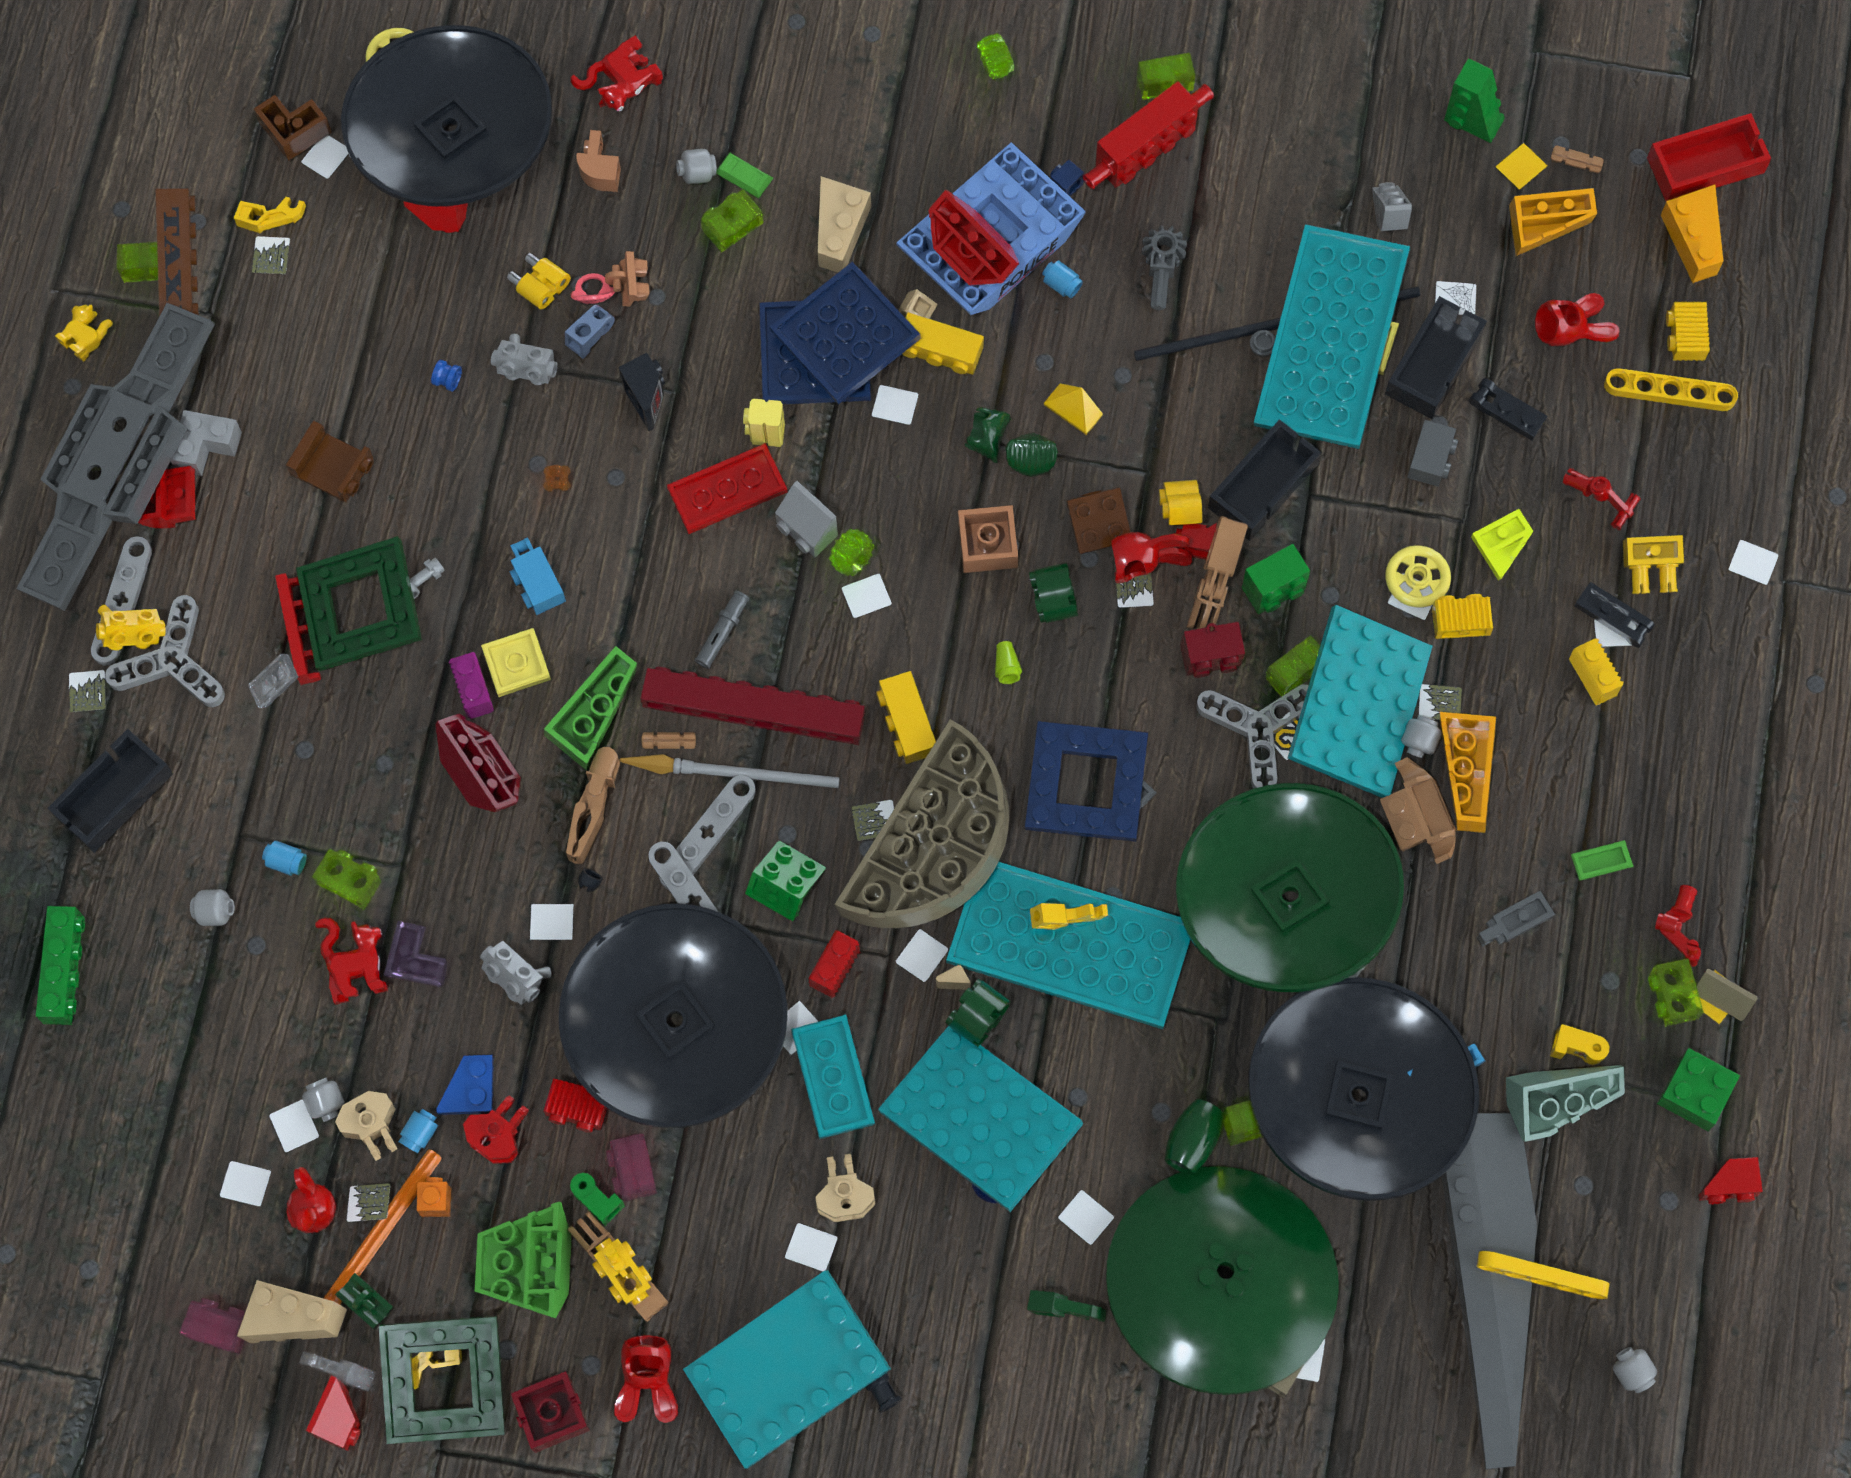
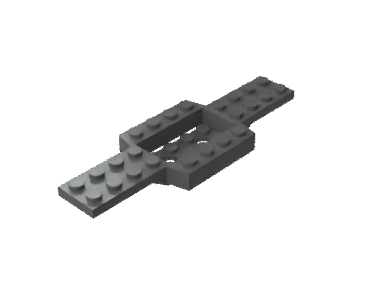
M166 303L131 372L114 387L90 384L40 479L57 493L55 515L18 584L17 590L65 611L111 522L138 524L187 430L182 423L169 414V411L215 325L211 320ZM154 414L108 504H106V499L109 498L118 475L123 472L124 464L129 454L135 449L139 435L149 422V416ZM126 419V428L121 432H116L114 430L116 421ZM97 466L101 467L100 477L96 480H90V470Z

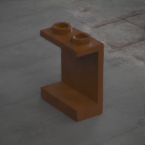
M313 420L288 460L286 467L291 476L347 503L350 496H354L360 486L359 481L364 473H369L374 461L368 447L364 446L361 451L327 434L323 425Z

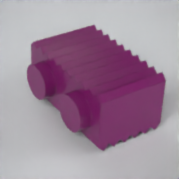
M475 652L450 659V668L467 718L473 719L493 712L494 708Z

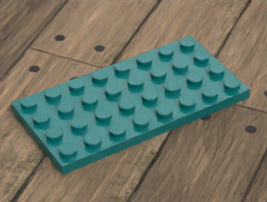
M1305 224L1254 419V426L1271 429L1280 419L1298 433V436L1360 449L1410 246Z
M998 862L986 883L975 895L965 902L946 963L955 966L961 965L962 968L1163 1029L1190 938L1179 916ZM1041 903L1065 904L1066 909L1077 908L1086 904H1093V907L1106 904L1108 916L1095 921L1071 923L1068 926L1055 930L1032 928L1030 909Z

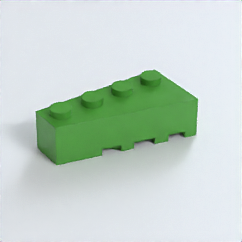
M615 646L544 728V736L586 771L637 672V663Z

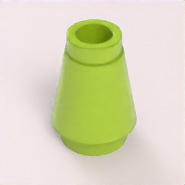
M1009 641L998 643L996 645L995 676L1002 684L1015 683L1020 680L1022 669L1013 644Z

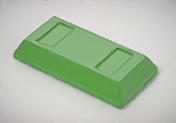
M731 152L728 153L716 170V174L758 199L773 180V177Z
M1625 840L1571 854L1579 881L1633 867Z

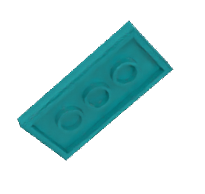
M843 1015L791 1029L819 1139L875 1125L847 1016Z

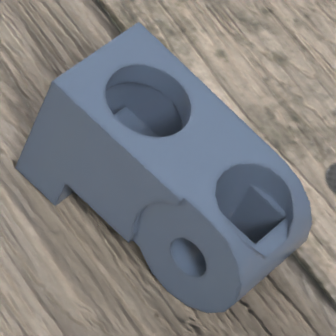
M599 305L592 306L565 331V345L584 359L590 353V348L601 336L610 330L615 318Z

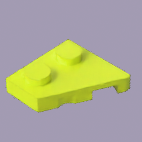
M1520 509L1472 533L1471 538L1497 580H1500L1532 535L1533 530Z

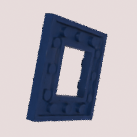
M1038 721L1025 830L1136 842L1148 733ZM1062 754L1117 759L1112 809L1056 803Z

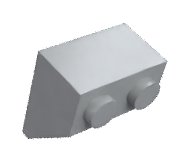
M796 481L775 512L776 527L785 536L791 535L796 540L795 544L803 553L807 554L809 552L812 556L816 557L838 536L836 516L804 486Z

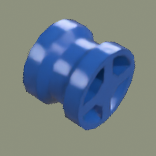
M440 359L432 373V385H443L446 387V390L453 392L460 381L462 367L458 365L450 366L447 364V361Z

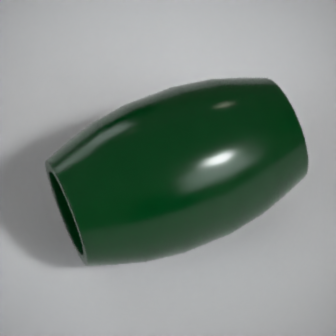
M1195 1099L1176 1120L1166 1144L1164 1161L1179 1172L1193 1175L1207 1161L1218 1142L1222 1129L1223 1112L1207 1101Z

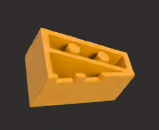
M1712 185L1666 201L1661 213L1662 220L1692 283L1717 275L1723 263L1716 186Z
M1594 188L1514 196L1509 204L1515 254L1518 256L1590 224L1597 215Z

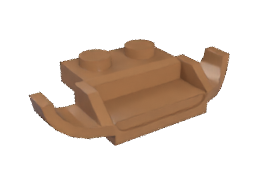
M1408 757L1396 762L1395 765L1403 777L1405 788L1380 799L1400 850L1405 851L1427 841L1433 850L1436 864L1450 859L1455 848V831L1457 830L1436 780Z

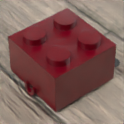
M1239 622L1222 625L1210 623L1206 628L1184 631L1180 642L1186 676L1193 675L1194 678L1206 677L1210 675L1211 671L1220 670L1221 673L1236 671L1245 656ZM1211 626L1214 627V630H1212L1213 632H1211L1209 629Z
M566 1371L511 1393L519 1415L516 1417L519 1427L524 1429L530 1448L534 1453L590 1431L580 1405L582 1403L579 1395L575 1392L570 1376Z

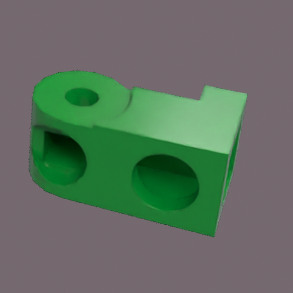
M579 1173L571 1180L570 1188L576 1199L588 1211L590 1210L604 1226L625 1207L623 1201L615 1193L610 1198L606 1197L598 1189L595 1180L588 1173Z

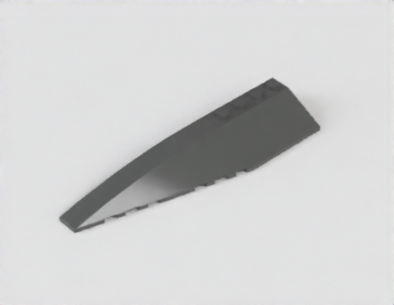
M1478 1113L1468 1144L1456 1162L1441 1177L1484 1463L1487 1470L1516 1466L1532 1282L1477 1268L1478 1253L1480 1251H1489L1534 1262L1537 1222L1524 1141L1520 1137L1511 1113Z

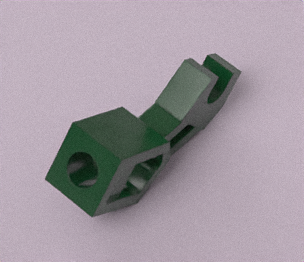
M1030 1290L1027 1310L1035 1315L1062 1318L1065 1314H1069L1084 1320L1091 1318L1099 1322H1105L1107 1311L1101 1307L1067 1300V1296L1055 1292Z

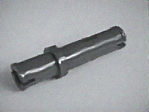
M735 590L726 608L720 611L718 614L719 620L695 658V662L706 669H710L733 626L738 625L740 621L738 618L750 600L747 595Z

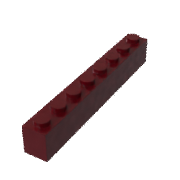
M660 666L655 667V669L647 668L640 698L643 708L859 745L865 718V706L860 705L859 702L854 700L840 702L834 701L832 697L826 695H818L817 697L806 696V693L798 690H791L788 693L779 691L778 688L769 685L760 688L754 687L746 681H736V683L725 682V679L718 676H709L708 679L698 677L696 673L683 671L682 674L674 673L670 669Z

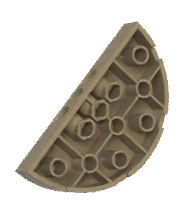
M951 719L947 723L834 904L841 917L859 924L878 928H903L925 924L941 918L963 905L978 892L993 873L1001 858L1008 834L1009 805L1002 779L990 754L980 744L978 739L963 726Z

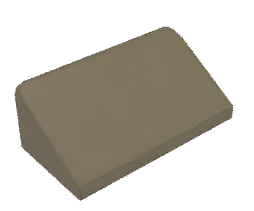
M1710 969L1704 972L1693 991L1696 996L1740 1021L1745 1019L1758 999L1756 995Z

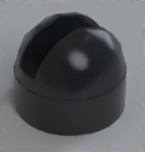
M583 868L579 875L578 884L581 889L583 886L588 887L586 892H593L600 886L603 878L597 872Z

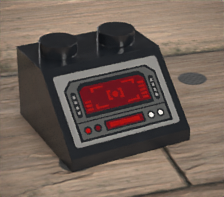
M646 352L618 368L623 390L647 430L651 431L654 429L664 397L662 385L665 384V381L661 375L663 371L656 359L651 360Z

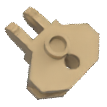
M367 1091L342 1105L335 1123L345 1138L362 1140L368 1146L375 1161L381 1158V1153L373 1142L379 1137L383 1136L384 1142L391 1152L397 1150L389 1133L391 1131L389 1124L396 1109L387 1094Z
M845 1154L844 1158L847 1175L836 1176V1163L833 1156L827 1157L829 1170L828 1184L816 1196L818 1213L833 1222L863 1218L875 1205L873 1188L857 1179L856 1173L853 1171L851 1154ZM844 1204L851 1205L848 1209L842 1208Z

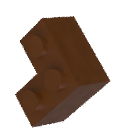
M276 95L254 108L259 124L288 161L332 133L327 117L312 99L289 113Z

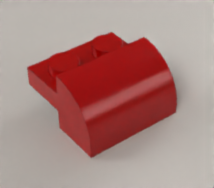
M184 466L165 470L138 522L141 525L152 528H175V523L195 520V469L193 467Z

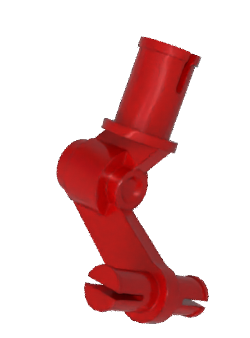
M1572 468L1567 471L1571 475L1565 474L1563 478L1564 485L1583 492L1585 497L1592 494L1597 501L1608 500L1614 506L1618 514L1611 522L1613 528L1621 530L1626 520L1632 518L1634 515L1633 510L1641 500L1638 495L1630 493V496L1624 503L1613 491L1611 483L1607 478L1602 476L1588 477Z
M1681 885L1675 906H1672L1665 914L1659 913L1655 929L1660 930V933L1684 955L1688 966L1694 967L1698 964L1697 962L1701 957V950L1698 947L1699 943L1696 940H1689L1680 931L1682 924L1692 918L1691 909L1697 895V890L1689 885Z

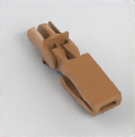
M1224 516L1219 518L1203 567L1207 571L1204 579L1201 578L1194 597L1195 602L1187 628L1192 629L1194 627L1201 604H1203L1198 619L1197 629L1206 627L1212 607L1214 609L1209 624L1217 623L1228 591L1226 583L1228 577H1233L1248 527L1246 523L1231 520ZM1201 595L1207 597V600L1200 598ZM1212 599L1218 600L1219 602L1214 603L1212 602ZM1212 626L1209 628L1211 632H1213L1212 630H1214V627Z
M602 747L595 754L590 770L586 771L588 781L590 782L586 785L581 799L574 808L566 849L568 860L574 864H583L604 820L608 786L615 788L614 781L620 762L617 753L610 747ZM591 814L592 818L588 829L579 840L581 825Z
M589 1210L585 1215L602 1236L598 1238L581 1218L576 1222L593 1242L590 1246L572 1225L567 1230L596 1262L593 1254L596 1251L595 1247L608 1238L612 1242L615 1239ZM627 1279L624 1283L625 1288L633 1290L636 1282L633 1279ZM651 1281L648 1282L651 1288L646 1291L649 1296L635 1306L630 1302L646 1322L669 1304Z

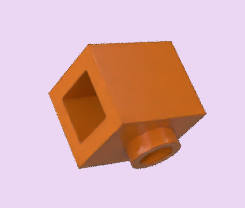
M429 1177L425 1179V1182H418L417 1212L421 1217H450L451 1187L447 1182H443V1178Z

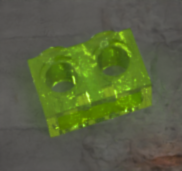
M157 242L117 244V270L123 282L158 280Z
M1311 635L1268 667L1266 679L1281 697L1302 685L1312 676L1320 645Z
M329 848L313 874V880L320 887L365 910L382 882L377 874L378 870L366 862L360 865L352 861L354 857L341 849L335 852ZM334 866H343L340 874L330 875V871ZM358 879H367V883L364 887H354V883Z
M1689 959L1655 965L1650 972L1651 975L1648 976L1651 991H1656L1658 1002H1656L1657 1014L1660 1019L1664 1020L1665 1026L1698 1020L1704 1012ZM1664 975H1673L1676 978L1677 984H1668L1664 979ZM1672 1001L1682 1003L1684 1012L1675 1011L1671 1004Z
M1250 1101L1225 1108L1223 1124L1230 1146L1262 1137L1255 1122Z

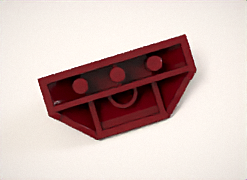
M461 714L437 721L435 725L440 762L470 806L491 812H497L516 805L519 797L521 777L493 735L477 724L465 720L466 717Z

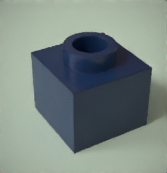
M1068 160L1063 165L1059 164L1053 169L1050 179L1071 197L1083 185L1084 172Z

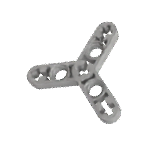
M181 595L173 601L160 649L115 663L106 670L105 679L112 689L123 691L170 675L204 705L216 707L223 702L225 692L220 683L187 656L199 613V608L192 597ZM186 604L191 608V610H186L184 614V619L188 624L181 621L183 614L179 609L180 607H185ZM177 628L186 630V635L181 640H173L171 638L172 632ZM169 655L175 657L182 667L178 669L172 662L168 663L166 658ZM144 662H149L153 665L152 671L146 675L138 673L139 666ZM132 667V671H133L134 675L136 676L135 678H132V677H131V675H130L131 672L129 671L128 668ZM196 670L199 673L198 679L193 683H187L184 680L185 674L188 671ZM121 672L124 676H122V681L117 683L115 680L116 673ZM205 684L211 691L215 690L216 697H208L205 690L201 688L202 685Z
M1309 685L1296 687L1259 712L1215 691H1204L1198 696L1196 707L1201 716L1247 737L1253 789L1263 787L1262 782L1257 780L1260 779L1261 768L1266 767V778L1272 780L1268 782V785L1277 783L1273 735L1300 717L1304 701L1297 704V712L1293 704L1299 700L1300 693L1306 696ZM1212 699L1214 700L1213 705L1215 707L1211 706L1209 710L1205 709L1204 702ZM1221 705H1226L1223 708L1222 716H1219L1218 712L1221 709ZM1280 706L1286 707L1290 712V716L1286 719H1279L1275 716L1274 710ZM1232 709L1238 710L1242 714V719L1238 722H1231L1228 720L1226 713ZM1256 722H1261L1263 727H1267L1263 729L1262 740L1257 741V729L1252 728L1255 727ZM1263 747L1269 751L1270 756L1266 760H1258L1254 755V751L1257 748Z

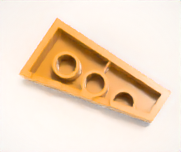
M1440 712V727L1457 830L1485 833L1496 717Z

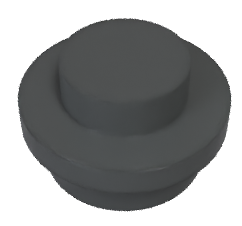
M1267 330L1258 331L1250 339V348L1258 356H1269L1272 354L1276 338Z

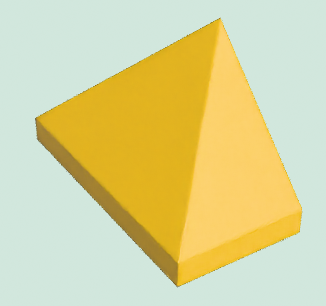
M1060 383L1044 402V406L1085 435L1090 432L1103 416V413L1081 387Z

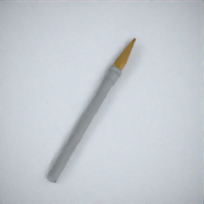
M664 754L619 759L622 763L658 774L670 772L679 774L681 772V774L697 773L725 777L745 775L754 780L839 788L840 777L697 763L684 759L681 761L680 758L673 759Z

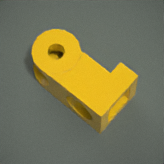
M1561 1024L1556 1031L1550 1056L1562 1059L1567 1053L1581 1057L1588 1064L1596 1065L1608 1055L1609 1044L1601 1036Z

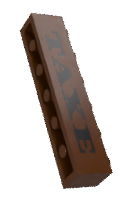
M188 188L155 189L159 317L166 303L199 315L198 303H193V292H198V277L193 276L192 265H197V249H192V238H196L197 235L196 222H191V212L196 211L195 195H190Z

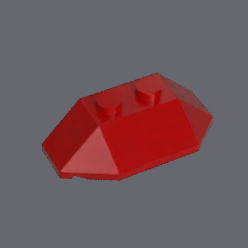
M945 190L929 208L933 249L968 285L1003 283L1019 265L1012 246L975 209L950 191Z

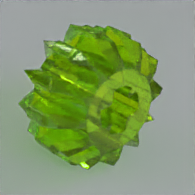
M990 34L977 42L980 59L990 78L993 80L1002 78L1014 71V61L1000 34Z
M850 528L846 533L841 534L839 540L835 541L836 544L831 548L832 554L829 560L831 565L835 567V570L841 574L855 576L868 564V560L873 556L872 551L875 545L867 534Z

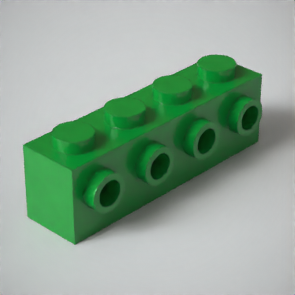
M47 906L36 1017L43 1024L72 1025L73 1015L76 1013L75 991L79 985L78 962L82 957L81 933L85 929V918L76 907Z

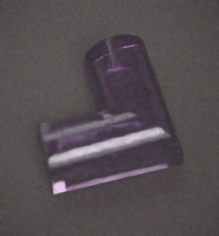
M397 922L384 973L385 977L442 987L447 971V960L445 958L420 954L426 930L425 926Z

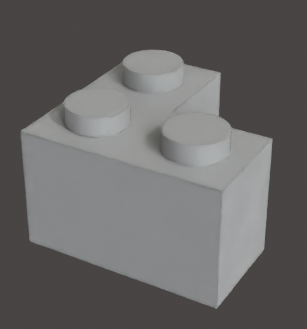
M183 410L180 423L187 430L171 459L174 468L191 466L195 469V475L202 476L209 452L235 457L242 434L236 420Z

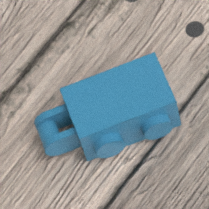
M528 537L510 545L515 558L510 560L513 570L509 572L515 585L521 584L524 590L521 597L527 609L532 607L535 614L538 615L566 602L564 593L541 547L533 549ZM529 550V552L519 555V553Z

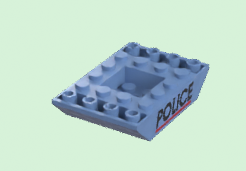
M1011 142L953 193L975 209L1012 246L1019 265L1003 283L968 285L933 249L931 218H929V215L903 236L896 245L970 315L991 309L1062 246L1085 215V210Z

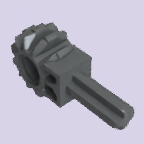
M1160 225L1158 232L1151 229L1149 237L1143 238L1144 247L1142 248V255L1147 256L1146 263L1147 265L1150 264L1149 276L1153 277L1150 306L1157 311L1166 308L1169 278L1174 277V268L1180 265L1179 259H1184L1186 256L1184 249L1187 247V242L1182 240L1183 234L1181 232L1174 234L1173 226L1167 231ZM1161 245H1166L1170 249L1167 251H1162L1158 247Z

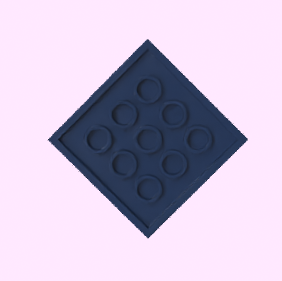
M853 262L770 326V330L837 404H840L921 339L920 333Z
M802 301L760 303L762 392L765 402H768V400L781 401L782 404L835 402L770 330L771 325ZM870 380L842 402L871 401Z

